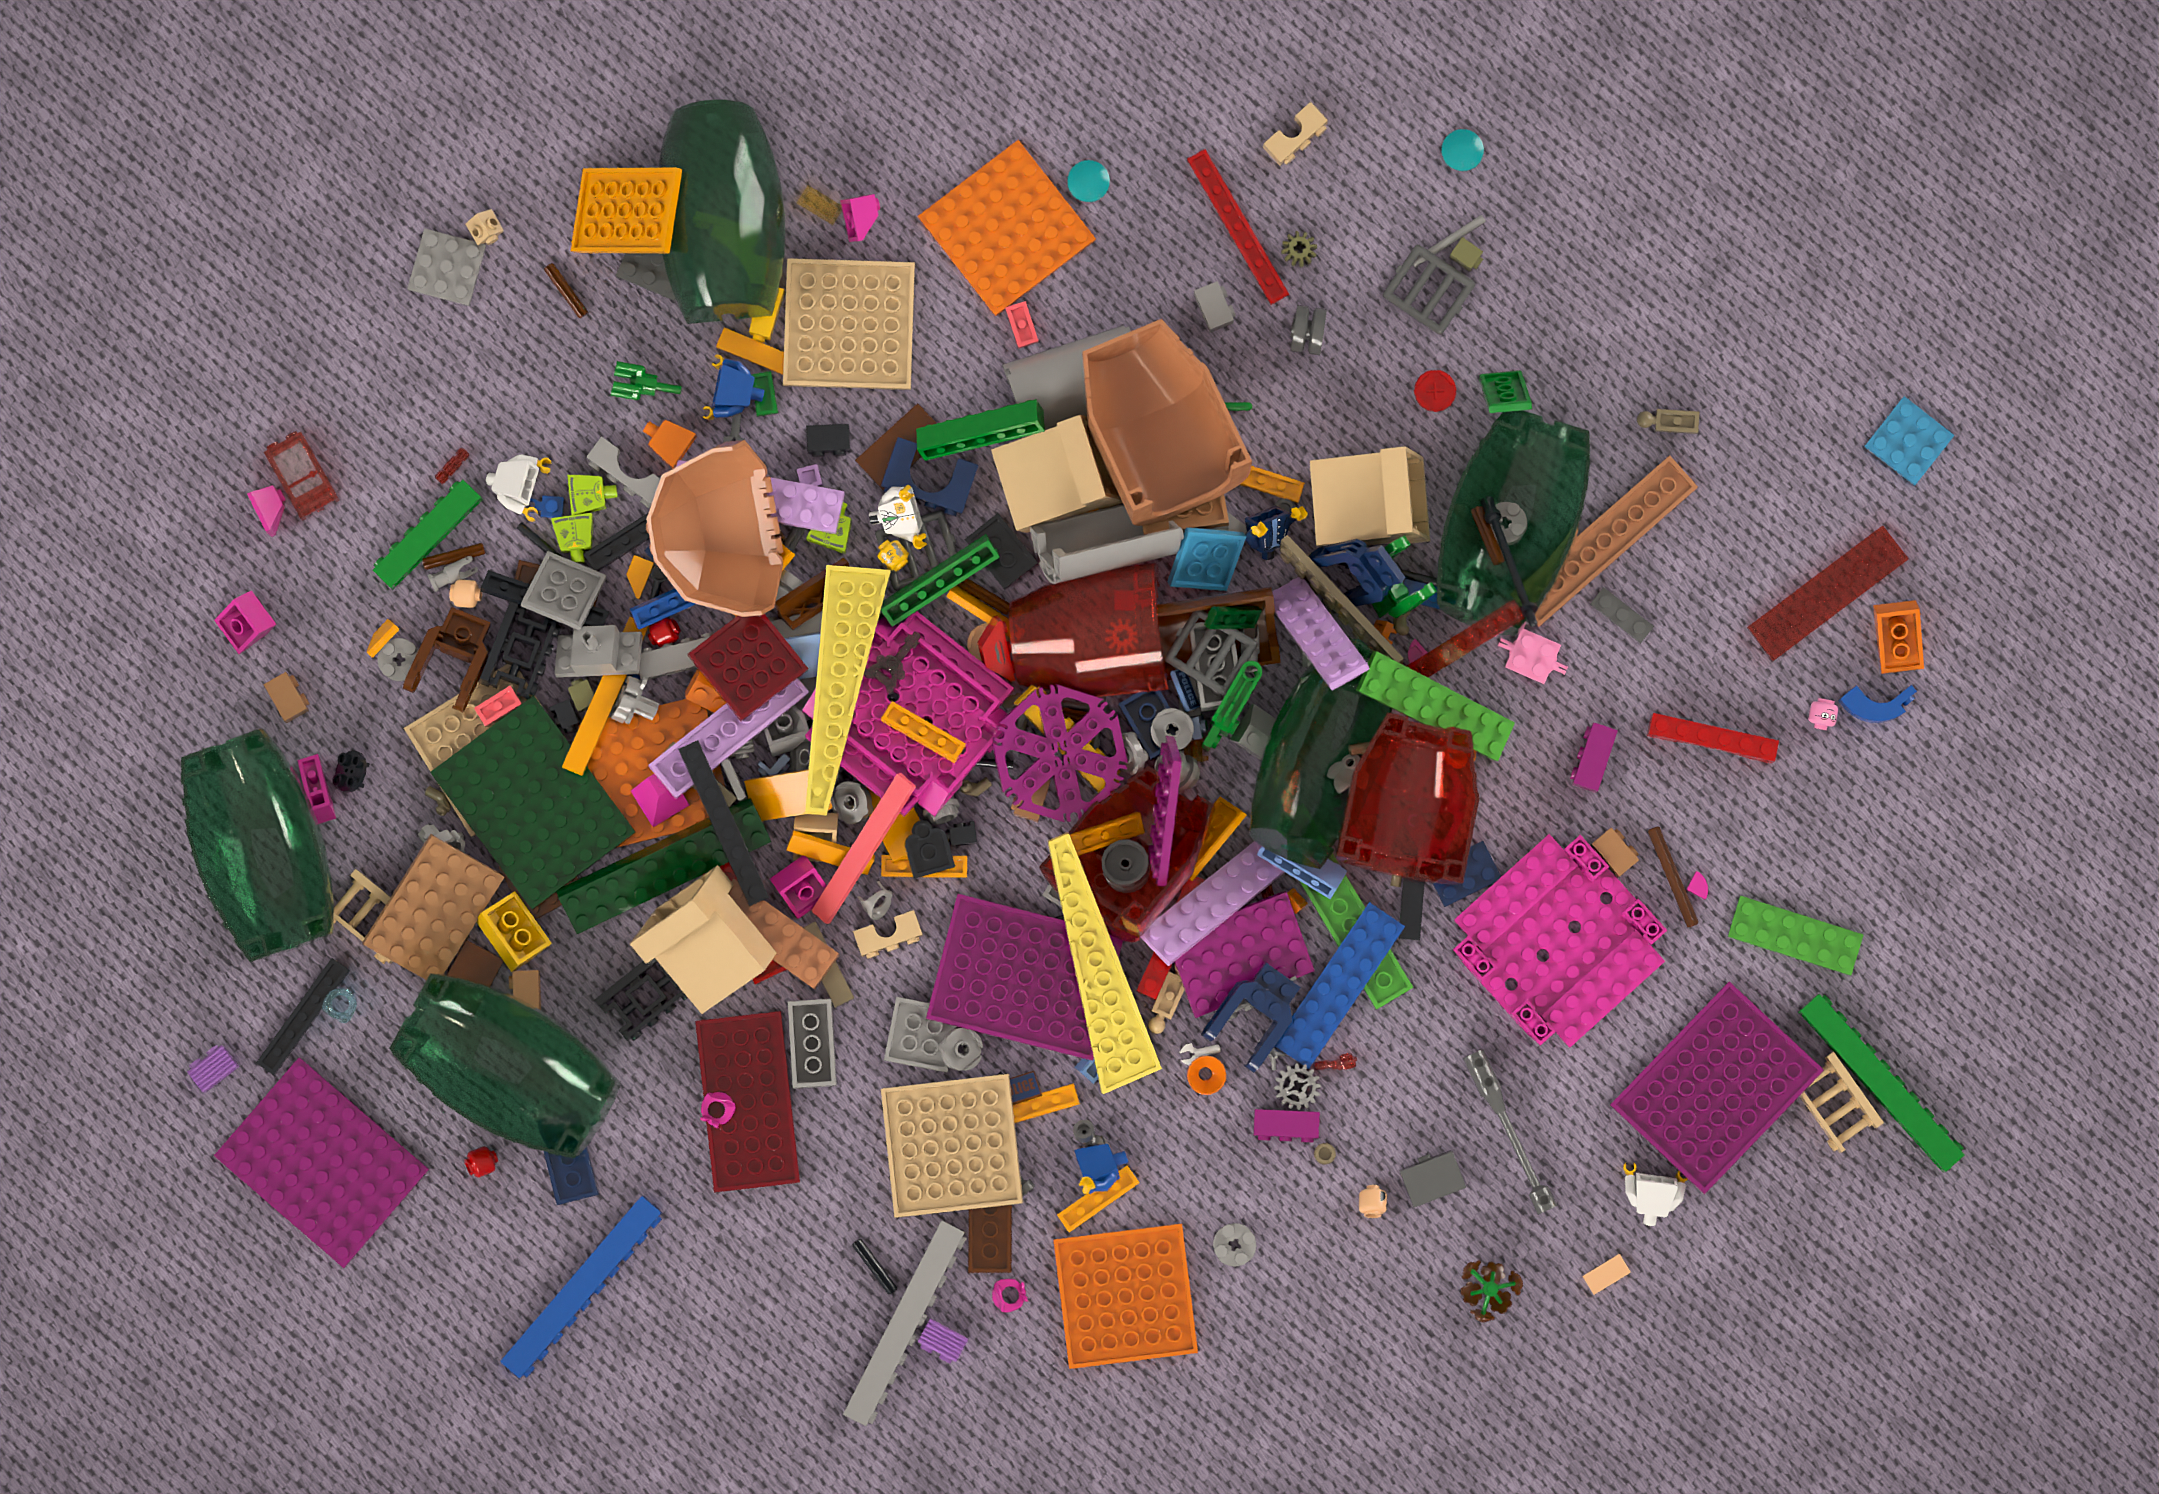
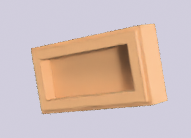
M1618 1254L1582 1277L1594 1295L1631 1272L1621 1255Z

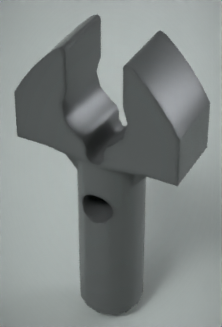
M741 413L732 417L731 434L727 437L724 436L723 443L733 441L734 438L736 441L745 440V438H741L739 435Z

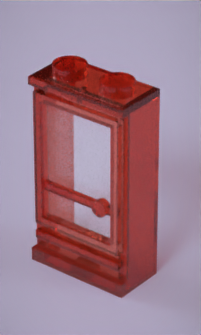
M295 431L288 434L283 442H274L267 446L268 450L264 451V454L300 519L304 521L306 520L305 516L314 511L320 512L325 509V505L334 500L338 502L340 499L304 434Z

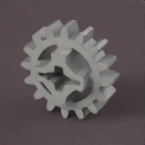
M1298 1063L1295 1064L1294 1069L1288 1065V1072L1285 1073L1281 1070L1282 1078L1275 1079L1279 1085L1275 1086L1274 1089L1280 1091L1276 1097L1283 1098L1282 1105L1286 1102L1289 1103L1288 1109H1291L1293 1105H1296L1297 1111L1300 1110L1301 1105H1304L1307 1109L1309 1108V1101L1313 1104L1316 1102L1313 1096L1320 1095L1316 1089L1320 1088L1321 1085L1315 1082L1319 1079V1076H1312L1313 1069L1309 1072L1306 1071L1307 1065H1304L1302 1069H1299ZM1296 1073H1303L1308 1078H1298ZM1288 1076L1290 1080L1289 1086L1283 1089V1083ZM1294 1081H1297L1298 1084L1307 1082L1301 1088L1302 1092L1300 1093L1297 1090L1290 1092L1288 1090L1292 1089ZM1312 1085L1311 1094L1307 1098L1305 1091L1308 1086ZM1291 1094L1297 1096L1299 1101L1290 1100L1287 1096Z

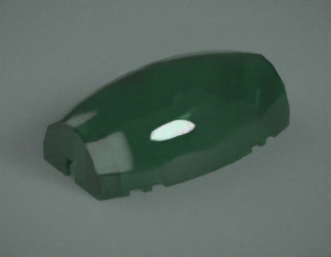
M724 99L704 100L679 107L670 115L658 168L682 169L670 254L662 253L668 280L677 304L687 324L723 321V314H734L736 319L772 316L779 293L785 256V210L776 162L764 129L753 107L743 102Z
M1523 410L1502 412L1492 424L1490 431L1480 441L1479 447L1474 455L1471 456L1460 478L1444 524L1438 557L1437 604L1448 616L1477 629L1507 636L1520 634L1528 624L1527 617H1522L1519 614L1522 604L1506 562L1504 561L1500 565H1493L1471 514L1473 508L1481 506L1480 501L1482 498L1488 504L1486 496L1493 497L1495 505L1501 502L1516 503L1526 515V532L1517 543L1508 546L1529 601L1537 604L1538 610L1540 609L1565 567L1582 520L1590 470L1589 430L1556 420L1554 425H1550L1543 421L1542 416ZM1503 519L1500 525L1507 529L1512 521Z
M1349 638L1368 664L1373 651L1362 640ZM1311 663L1287 697L1273 725L1255 782L1249 835L1266 850L1286 860L1321 869L1335 851L1332 848L1337 840L1342 841L1344 838L1343 830L1346 825H1352L1374 781L1389 740L1385 738L1388 726H1393L1394 719H1390L1392 708L1356 690L1363 673L1331 690ZM1364 742L1377 743L1380 746V754L1378 756L1369 757L1358 754L1362 760V768L1367 773L1364 789L1360 790L1352 784L1339 794L1335 789L1334 779L1327 777L1329 768L1334 763L1342 761L1349 754V745ZM1351 761L1348 766H1352L1354 761Z
M257 729L229 739L224 744L213 745L181 757V785H183L184 792L182 805L185 806V824L195 864L206 893L215 911H218L223 920L222 924L230 931L235 939L234 942L250 962L258 961L309 945L333 935L334 904L332 880L321 830L299 778L281 749L266 730Z
M431 973L413 1004L416 1007L414 1012L405 1018L389 1047L394 1056L406 1070L408 1069L417 1078L416 1080L421 1085L423 1084L432 1092V1095L470 1122L499 1137L528 1146V1148L534 1150L538 1149L549 1154L570 1158L579 1156L588 1146L608 1115L620 1089V1081L582 1040L538 1008L513 995L485 984L460 977Z

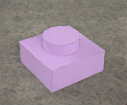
M817 464L797 469L800 483L818 487L823 486Z

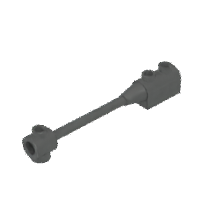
M1482 1049L1463 1058L1481 1098L1484 1097L1493 1111L1498 1114L1533 1188L1529 1197L1537 1214L1556 1207L1557 1203L1549 1187L1540 1185L1508 1118L1500 1083L1484 1050Z

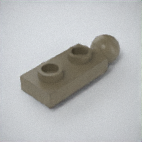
M1657 409L1656 416H1653L1648 411H1642L1637 416V423L1642 428H1648L1655 424V431L1698 434L1699 412Z

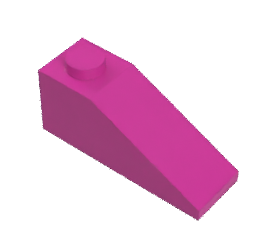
M318 754L297 760L309 812L315 824L336 819L333 802Z

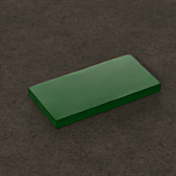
M1521 370L1479 375L1480 385L1489 413L1532 409V402Z

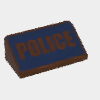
M1034 1071L1010 1078L1013 1105L1042 1096Z

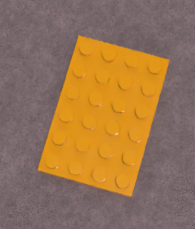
M583 168L570 251L575 253L670 254L682 169Z

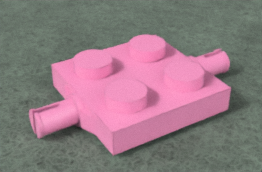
M1523 628L1513 643L1501 637L1500 641L1505 644L1499 642L1498 646L1509 650V659L1505 668L1542 684H1545L1548 674L1552 670L1565 675V670H1567L1568 666L1556 662L1557 654L1561 647L1560 644Z

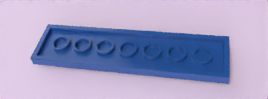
M1369 902L1292 1016L1291 1024L1275 1046L1302 1065H1307V1068L1310 1069L1405 926Z

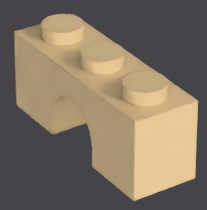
M1311 102L1295 115L1294 120L1301 128V133L1297 137H1286L1278 130L1263 144V148L1279 166L1283 163L1289 164L1296 157L1294 155L1299 149L1305 150L1311 144L1310 139L1314 135L1319 137L1326 131L1327 128L1325 126L1328 120Z
M914 910L894 917L896 931L890 937L879 936L874 925L853 931L861 956H866L867 959L878 956V951L887 949V952L900 948L899 944L907 941V944L910 945L920 941L919 937L923 936Z

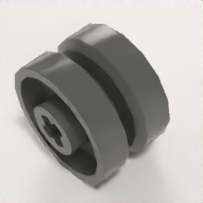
M1297 305L1290 336L1292 338V352L1301 353L1304 350L1305 340H1309V354L1320 355L1327 309L1316 307L1313 311L1312 320H1308V306Z
M1129 839L1118 840L1108 846L1102 857V870L1108 885L1116 891L1130 893L1141 889L1146 884L1150 875V864L1144 847Z

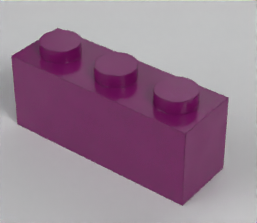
M1594 722L1591 727H1586L1583 738L1587 740L1585 746H1580L1577 759H1580L1578 767H1573L1570 779H1573L1572 785L1595 793L1598 792L1618 730Z
M1255 1109L1253 1136H1258V1140L1271 1141V1137H1279V1141L1292 1142V1138H1301V1142L1314 1143V1139L1319 1138L1320 1112Z

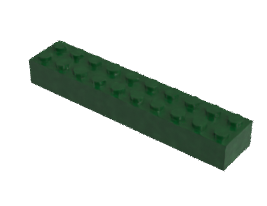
M751 798L729 808L749 852L771 842L770 836ZM707 818L557 890V894L576 934H579L709 872L717 865L720 867L729 861L710 819Z

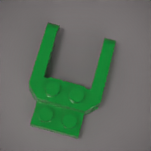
M1405 535L1388 544L1385 550L1393 559L1411 544ZM1402 582L1393 585V588L1388 591V594L1384 596L1381 602L1371 604L1379 618L1387 614L1398 618L1414 610L1437 593V590L1431 582L1425 585L1423 589L1409 595L1408 588Z
M1247 661L1242 665L1210 722V725L1213 727L1201 747L1209 752L1211 747L1216 748L1222 737L1221 735L1225 737L1229 733L1233 735L1240 723L1237 719L1262 675V667L1256 661ZM1248 666H1254L1257 671L1253 672L1254 678L1246 676L1245 669Z

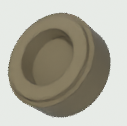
M1328 1143L1319 1144L1314 1151L1316 1161L1323 1165L1330 1164L1336 1156L1334 1147Z

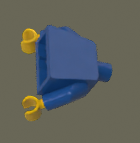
M716 354L714 357L720 359V362L718 364L712 363L719 370L712 407L715 408L703 407V410H710L709 416H703L707 420L731 417L742 413L744 408L749 407L750 399L762 402L764 396V389L753 387L754 377L751 376L750 371L740 361L724 359L721 355Z

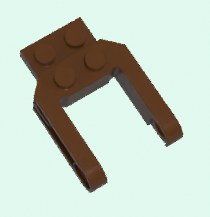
M451 607L442 626L428 629L405 678L403 689L411 693L416 691L435 649H438L442 653L471 663L460 686V693L456 703L452 706V709L463 713L488 659V652L483 642L490 629L491 622Z

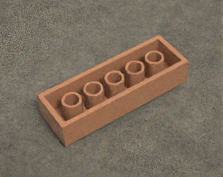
M733 879L732 883L734 886L728 894L776 951V955L772 960L815 990L840 954L765 900L748 906L738 881Z

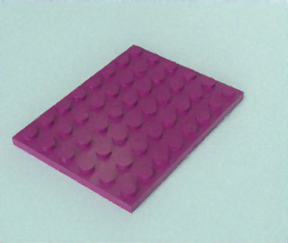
M957 894L926 1019L1093 1061L1094 1056L1065 921ZM1108 932L1119 959L1124 935Z
M1728 982L1610 1106L1705 1195L1823 1073L1824 1069L1732 983Z
M300 1057L214 1155L343 1268L348 1265L429 1171L423 1163Z

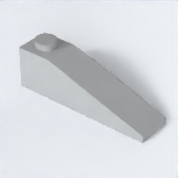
M796 705L764 729L772 757L793 751L806 739L805 734L809 731L804 714Z

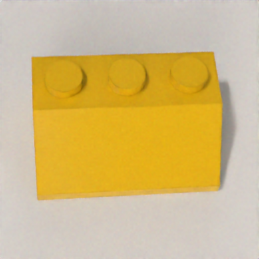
M515 891L481 912L477 917L476 923L511 972L528 963L552 944Z

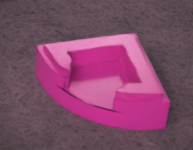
M1416 639L1411 642L1408 651V661L1414 669L1429 655Z
M1696 871L1686 890L1706 900L1708 895L1707 882L1703 875Z

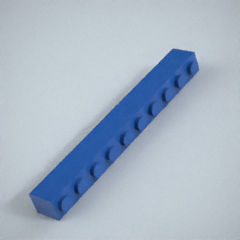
M641 1196L500 1362L519 1379L523 1376L527 1378L535 1369L532 1365L538 1359L542 1361L549 1353L547 1350L551 1343L556 1344L562 1338L563 1334L561 1331L566 1326L570 1328L578 1319L575 1316L581 1309L584 1312L591 1304L590 1297L594 1293L598 1295L606 1285L603 1282L607 1277L613 1278L620 1270L618 1267L619 1263L622 1260L626 1262L632 1256L634 1251L631 1249L636 1243L641 1245L648 1237L646 1234L650 1227L654 1229L661 1222L662 1218L660 1215L662 1212Z

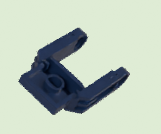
M1353 539L1315 549L1308 557L1318 568L1342 562L1348 564L1351 573L1355 575L1361 585L1343 594L1355 607L1381 602L1384 596L1388 594V591L1393 588V585L1402 583L1406 578L1382 545L1367 548L1365 542Z
M1265 962L1252 980L1236 982L1203 1029L1201 1036L1212 1042L1241 1001L1245 999L1250 1005L1274 1020L1255 1046V1052L1247 1064L1244 1065L1254 1073L1262 1065L1291 1024L1292 1015L1289 1003L1301 987Z

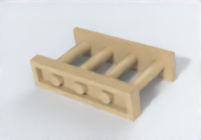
M355 869L350 875L354 878L350 889L332 910L326 905L323 909L327 912L324 915L334 924L338 921L363 942L365 937L355 928L376 903L379 904L382 901L384 904H387L391 897ZM365 887L371 892L370 898L352 920L347 923L338 915L357 892ZM377 952L374 955L383 964L386 961L389 964L393 962Z
M1832 1052L1825 1057L1827 1062L1822 1067L1824 1069L1823 1073L1810 1086L1827 1074H1833L1834 1072L1839 1078L1837 1084L1812 1102L1805 1092L1799 1097L1829 1137L1827 1143L1834 1152L1838 1150L1839 1153L1845 1151L1842 1143L1865 1127L1873 1126L1877 1128L1884 1122L1836 1054ZM1842 1090L1844 1092L1848 1090L1852 1096L1850 1101L1823 1119L1817 1108ZM1854 1108H1860L1865 1114L1862 1116L1863 1119L1836 1137L1829 1126Z

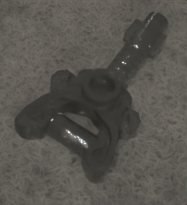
M916 631L912 635L909 634L904 640L905 644L895 656L887 655L885 657L879 655L876 659L877 664L869 667L864 672V676L868 679L876 678L885 685L887 694H892L897 685V679L903 680L905 678V671L901 661L912 648L915 649L920 643L918 640L921 638V635ZM880 670L889 671L892 675L891 679L880 672Z

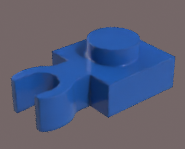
M542 496V502L533 498L530 499V502L535 503L534 508L537 511H541V517H563L564 497Z

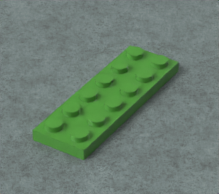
M1740 896L1727 937L1851 976L1863 934Z

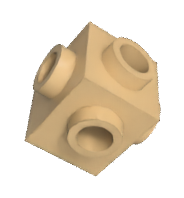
M492 209L477 213L465 223L477 245L484 243L487 245L493 244L498 240L497 236L504 231Z

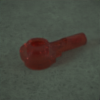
M1352 1053L1340 1055L1338 1060L1314 1062L1315 1070L1332 1068V1070L1351 1069L1356 1067L1357 1057L1352 1056Z

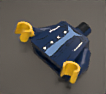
M1275 505L1246 517L1247 533L1245 534V541L1252 549L1261 553L1262 559L1271 560L1274 558V549L1280 547L1281 540L1287 535L1291 524L1296 520L1301 521L1305 519L1308 513L1303 506L1292 508L1291 512H1287Z

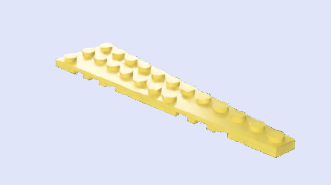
M826 565L805 814L827 815L891 570Z
M1067 832L1048 840V846L1101 1093L1105 1094L1162 1068L1071 837Z

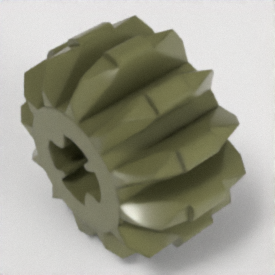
M1295 231V238L1288 234L1287 238L1289 241L1282 242V245L1286 248L1282 249L1281 253L1288 254L1284 260L1287 262L1292 258L1291 266L1293 267L1296 265V261H1299L1300 267L1304 266L1303 260L1307 264H1311L1310 257L1315 258L1317 255L1312 251L1317 249V244H1311L1314 241V237L1306 239L1307 232H1304L1303 236L1300 237L1299 231ZM1297 245L1305 248L1302 253H1297L1298 250L1294 251Z

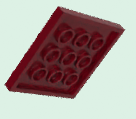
M765 614L745 617L736 616L687 655L741 722L809 669Z

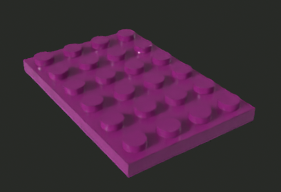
M1166 736L1165 743H1161L1160 755H1162L1163 763L1158 765L1160 784H1156L1155 796H1157V804L1153 806L1155 825L1151 824L1150 837H1152V845L1148 846L1149 864H1151L1153 878H1156L1158 886H1166L1182 765L1174 736Z
M1286 891L1240 908L1175 961L1195 1018L1217 1010L1236 982L1252 980L1265 962L1289 979L1294 976L1298 978L1315 971Z

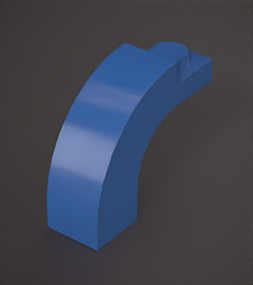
M1856 685L1840 698L1838 702L1848 713L1857 719L1870 723H1883L1905 713L1906 711L1901 704L1906 706L1915 699L1913 694L1917 691L1911 685L1892 701L1877 703L1868 699Z

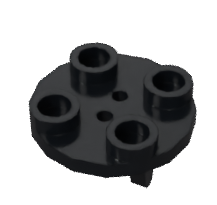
M358 751L342 752L338 756V764L332 779L333 784L346 793L354 792L359 787L364 788L365 784H363L370 763H367L364 755Z

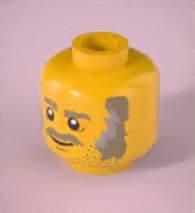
M886 540L878 547L880 552L877 558L886 570L897 572L909 562L907 560L909 553L898 540L892 542Z

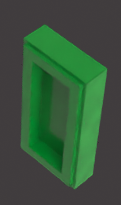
M772 372L751 374L754 377L753 387L764 389L762 402L754 400L757 417L778 414Z

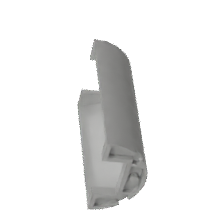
M1122 325L1003 364L1002 366L1016 404L1037 399L1044 410L1045 430L1057 427L1058 422L1078 415L1087 416L1082 351L1131 332L1130 328H1125Z
M1124 504L1030 527L1034 550L1040 557L1039 565L1045 577L1052 584L1175 555L1179 551L1181 540L1184 539L1182 528L1173 520L1169 521V529L1144 535L1143 527L1132 523Z

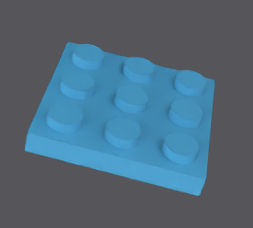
M1904 396L1864 447L1915 486L1951 441L1954 434Z
M1186 527L1184 539L1181 541L1167 581L1171 587L1227 591L1246 535L1244 532Z

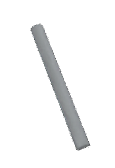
M1482 215L1478 216L1429 248L1428 251L1434 255L1485 223V219ZM1419 255L1413 263L1414 268L1425 262L1426 259Z

